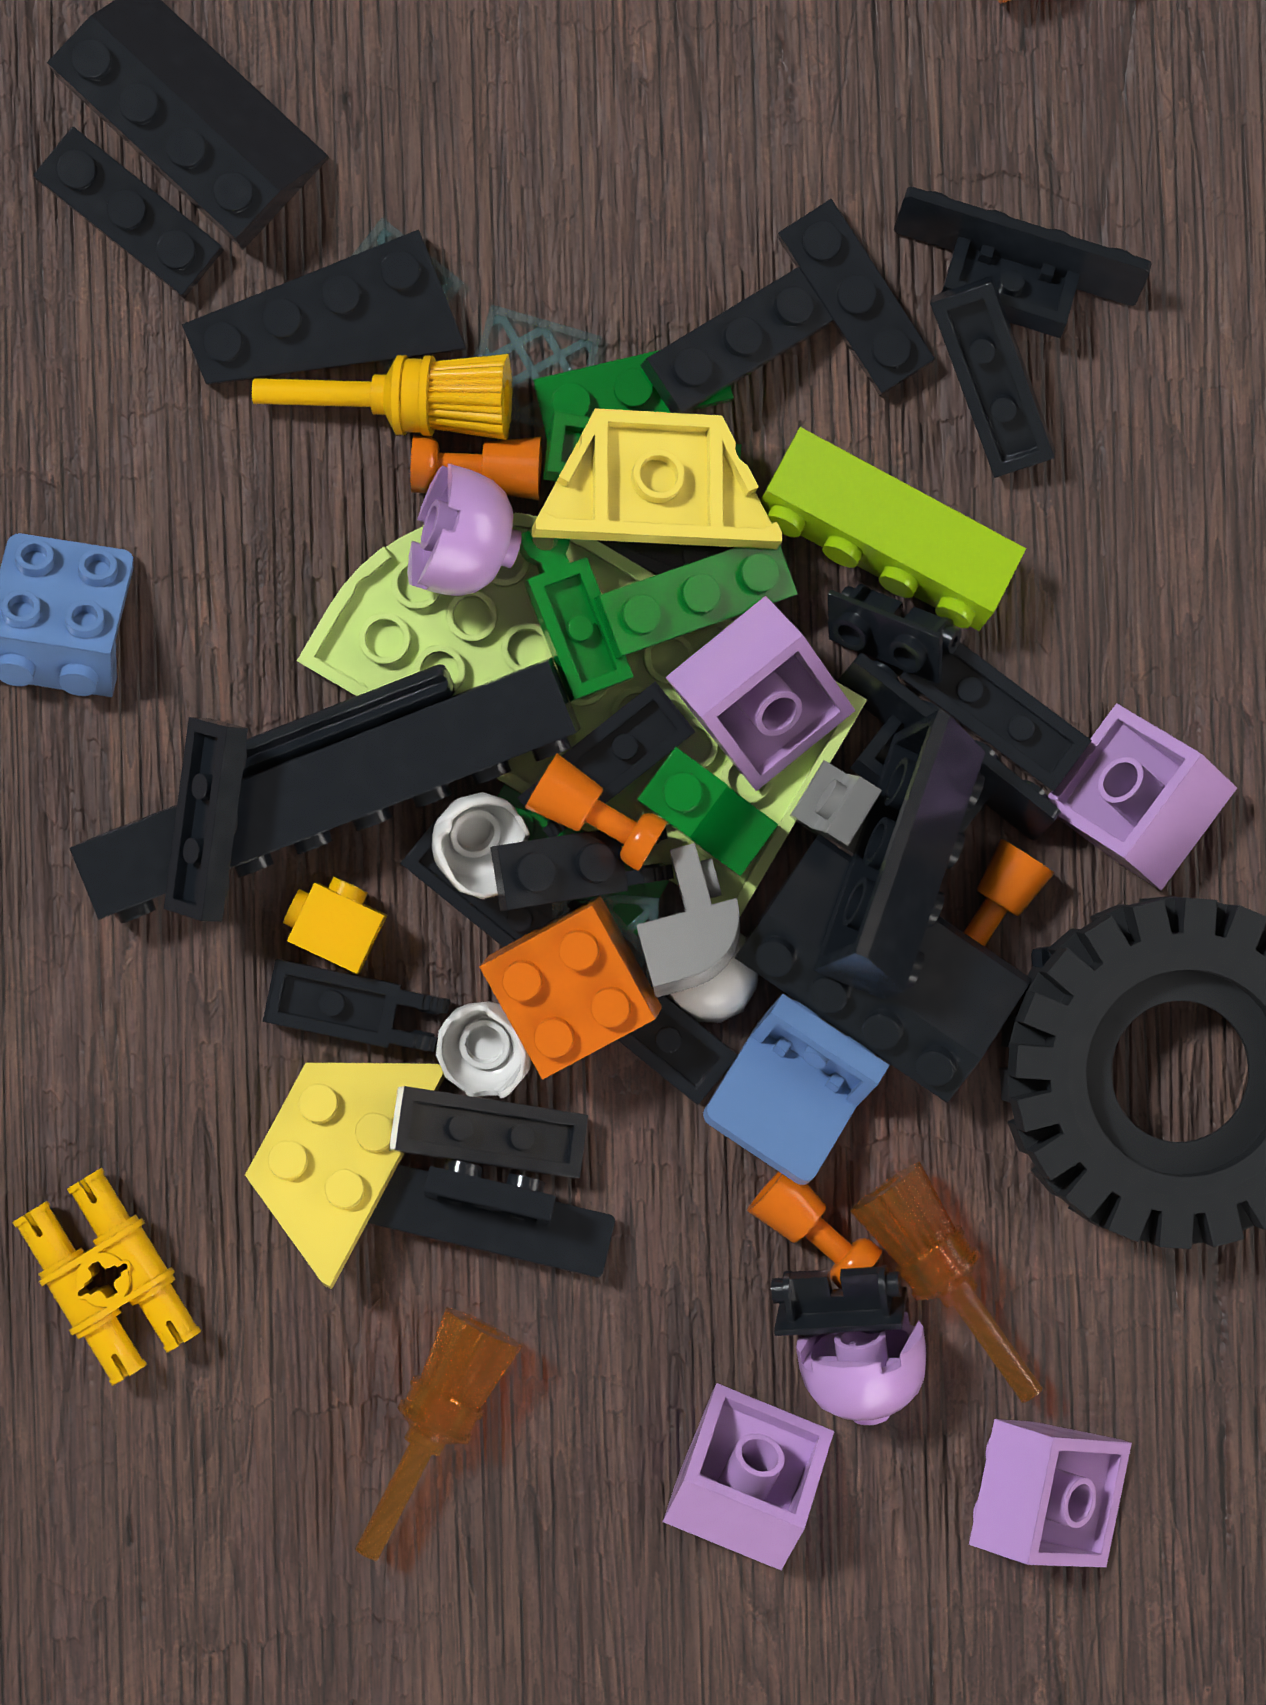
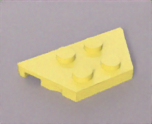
M595 408L532 526V537L758 549H777L782 543V531L777 522L771 523L756 494L759 486L748 465L739 459L735 450L736 441L721 415Z
M306 1062L245 1174L246 1178L324 1286L330 1289L334 1287L404 1153L389 1151L398 1087L408 1086L438 1091L445 1078L439 1064Z

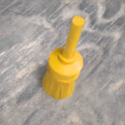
M509 354L436 361L434 356L425 355L423 359L408 358L407 355H397L387 374H374L372 381L254 378L252 382L253 404L371 407L372 414L386 415L395 435H406L407 432L421 433L423 436H432L436 429L507 440L509 438L512 413V371Z

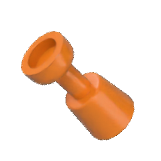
M413 436L410 469L412 493H427L429 485L438 469L442 465L448 467V463L473 470L492 479L506 492L507 496L540 500L542 474L541 437L486 441L483 444L482 454L442 453L436 439L429 436Z
M557 753L541 777L525 809L575 831H580L585 822L589 823L624 844L620 852L621 859L628 866L639 871L668 822L652 813L643 814L638 822L603 803L599 800L603 787Z
M1001 839L977 887V891L986 898L964 933L985 947L1007 911L1017 917L1020 916L1055 872L1019 848Z
M778 1171L754 1198L747 1212L792 1243H797L803 1237H806L834 1262L830 1270V1278L839 1289H842L840 1280L841 1269L873 1267L883 1250L866 1238H859L852 1244L821 1218L827 1206L808 1184H797Z

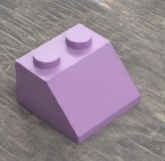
M767 596L763 597L666 676V679L693 715L755 791L759 790L856 711L803 634Z
M1116 703L1090 738L1092 740L1055 791L1049 793L1048 798L1051 803L1060 809L1061 813L1057 817L1059 820L1117 863L1159 890H1162L1236 791L1237 787L1204 755Z
M716 1383L680 1469L663 1522L782 1570L805 1529L834 1431Z
M994 1419L991 1437L986 1447V1463L979 1497L973 1511L974 1522L969 1545L1027 1565L1107 1567L1132 1443L1121 1439L1038 1422Z

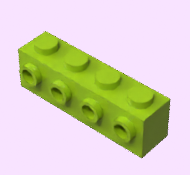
M802 427L795 434L760 499L771 523L777 522L782 534L789 537H799L801 535L823 547V553L835 563L849 568L858 566L879 577L880 584L889 592L904 598H912L914 596L935 607V612L938 616L952 619L954 626L959 628L972 627L979 631L995 612L1026 550L1025 547Z

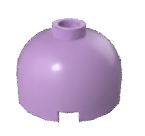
M448 463V467L442 465L429 485L417 521L423 522L424 526L421 543L411 542L407 571L408 581L412 586L434 593L462 596L476 593L494 580L501 566L511 568L517 558L522 535L521 531L512 529L513 510L506 492L492 479L473 470Z
M904 1312L902 1329L886 1330L876 1334H867L859 1331L823 1333L815 1337H802L798 1335L796 1349L799 1369L805 1387L818 1405L825 1411L843 1419L853 1420L860 1425H876L886 1421L890 1415L900 1411L919 1393L926 1370L924 1329L919 1320L916 1326L910 1325L907 1312Z

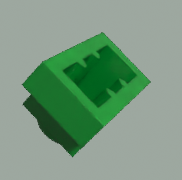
M677 747L674 748L637 799L640 804L667 821L670 826L738 876L743 874L779 825Z

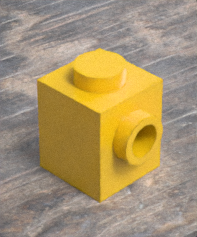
M333 877L329 887L321 883H314L310 893L299 889L287 911L283 924L293 928L287 939L288 942L358 974L362 971L387 918V914L363 904L368 892Z

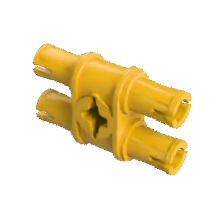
M100 1168L67 1188L69 1194H72L97 1235V1238L92 1240L95 1244L93 1248L84 1252L82 1247L75 1250L50 1209L51 1205L48 1201L12 1223L15 1228L19 1229L41 1265L43 1271L38 1273L41 1278L39 1282L41 1286L45 1284L48 1286L72 1325V1328L69 1329L71 1335L75 1334L78 1339L84 1336L113 1386L124 1380L126 1376H131L147 1365L116 1317L121 1313L119 1307L129 1301L132 1306L139 1304L163 1343L166 1353L178 1347L180 1343H185L199 1334L201 1329L199 1326H196L171 1285L176 1280L173 1276L175 1271L172 1267L167 1269L143 1230L144 1220L142 1218L139 1219L136 1214L131 1217L129 1216L104 1175V1170ZM98 1261L105 1269L111 1268L114 1265L118 1267L124 1263L127 1264L128 1267L121 1272V1276L114 1282L116 1292L109 1284L100 1288L96 1286L91 1290L86 1288L93 1281V1277L100 1272Z

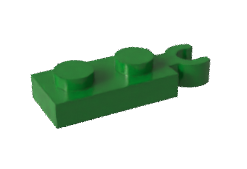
M529 530L522 532L519 551L527 562L537 566L540 573L527 579L524 585L570 702L633 678L634 676L626 656L616 659L594 600L595 597L601 595L588 558L585 557L569 563L566 551L568 550L570 539L553 538V548L551 550H541L534 544Z

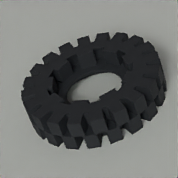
M1176 896L1140 899L1139 903L1131 905L1118 904L1090 916L1092 922L1082 929H1069L1047 949L1052 956L1042 968L1033 966L1027 975L1031 978V982L1021 996L1024 1000L1017 1016L1009 1015L1007 1018L1001 1046L1009 1048L1008 1067L999 1068L1001 1098L1003 1101L1011 1103L1014 1119L1007 1121L1018 1150L1028 1154L1035 1167L1031 1169L1034 1175L1052 1195L1063 1199L1069 1205L1068 1209L1094 1225L1136 1242L1140 1240L1164 1248L1192 1249V1244L1204 1243L1216 1247L1243 1240V1231L1253 1226L1266 1230V916L1240 905L1223 904L1213 899ZM1171 1001L1199 1003L1221 1014L1238 1033L1244 1045L1248 1062L1246 1090L1239 1107L1232 1117L1213 1133L1196 1140L1184 1142L1161 1140L1152 1137L1135 1126L1124 1114L1116 1099L1111 1076L1114 1051L1127 1026L1144 1011Z

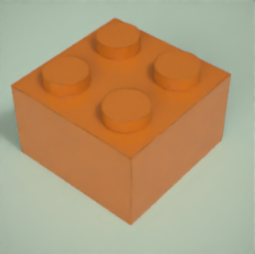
M601 895L495 951L479 966L542 1080L655 1020L662 1008L660 1001L655 997L650 983Z

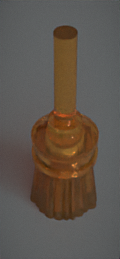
M920 1161L899 1171L861 1198L850 1212L898 1263L899 1266L895 1271L901 1272V1277L905 1279L912 1289L911 1295L914 1299L919 1301L939 1298L945 1308L953 1306L1020 1401L1025 1403L1038 1395L1043 1390V1387L974 1292L978 1284L971 1274L981 1253L976 1247H972L964 1237L965 1231L961 1225H953Z
M446 1307L422 1375H414L410 1381L411 1388L406 1398L401 1399L397 1407L410 1426L404 1437L409 1442V1445L355 1548L358 1553L371 1560L378 1561L431 1456H440L445 1445L469 1444L472 1438L471 1431L476 1421L481 1420L485 1413L482 1405L523 1347L512 1337L464 1311L461 1312Z

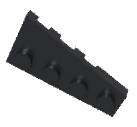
M419 229L182 324L207 385L288 375L290 373L333 369L385 360L392 361L395 360L397 355H407L408 358H414L415 356L467 350Z

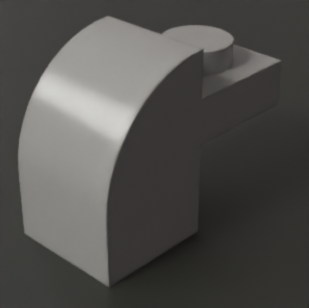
M823 760L790 814V817L818 836L820 834L853 856L866 815L882 790L862 777L846 774Z
M695 843L670 850L672 865L685 912L636 925L656 998L700 986L716 977L732 959L739 942L740 914L738 900L734 898L715 904L711 903L710 898L722 895L712 858L700 861Z

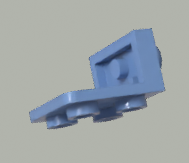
M22 533L12 535L7 541L0 567V680L12 686L35 685L61 689L76 696H89L93 694L112 697L117 680L116 638L134 568L132 554L127 550Z
M782 994L756 1024L737 1058L705 1107L703 1116L706 1123L795 1183L805 1185L816 1176L854 1110L879 1084L889 1064L875 1056L872 1051L850 1036L844 1035L823 1021L819 1015L800 1002L793 1001Z

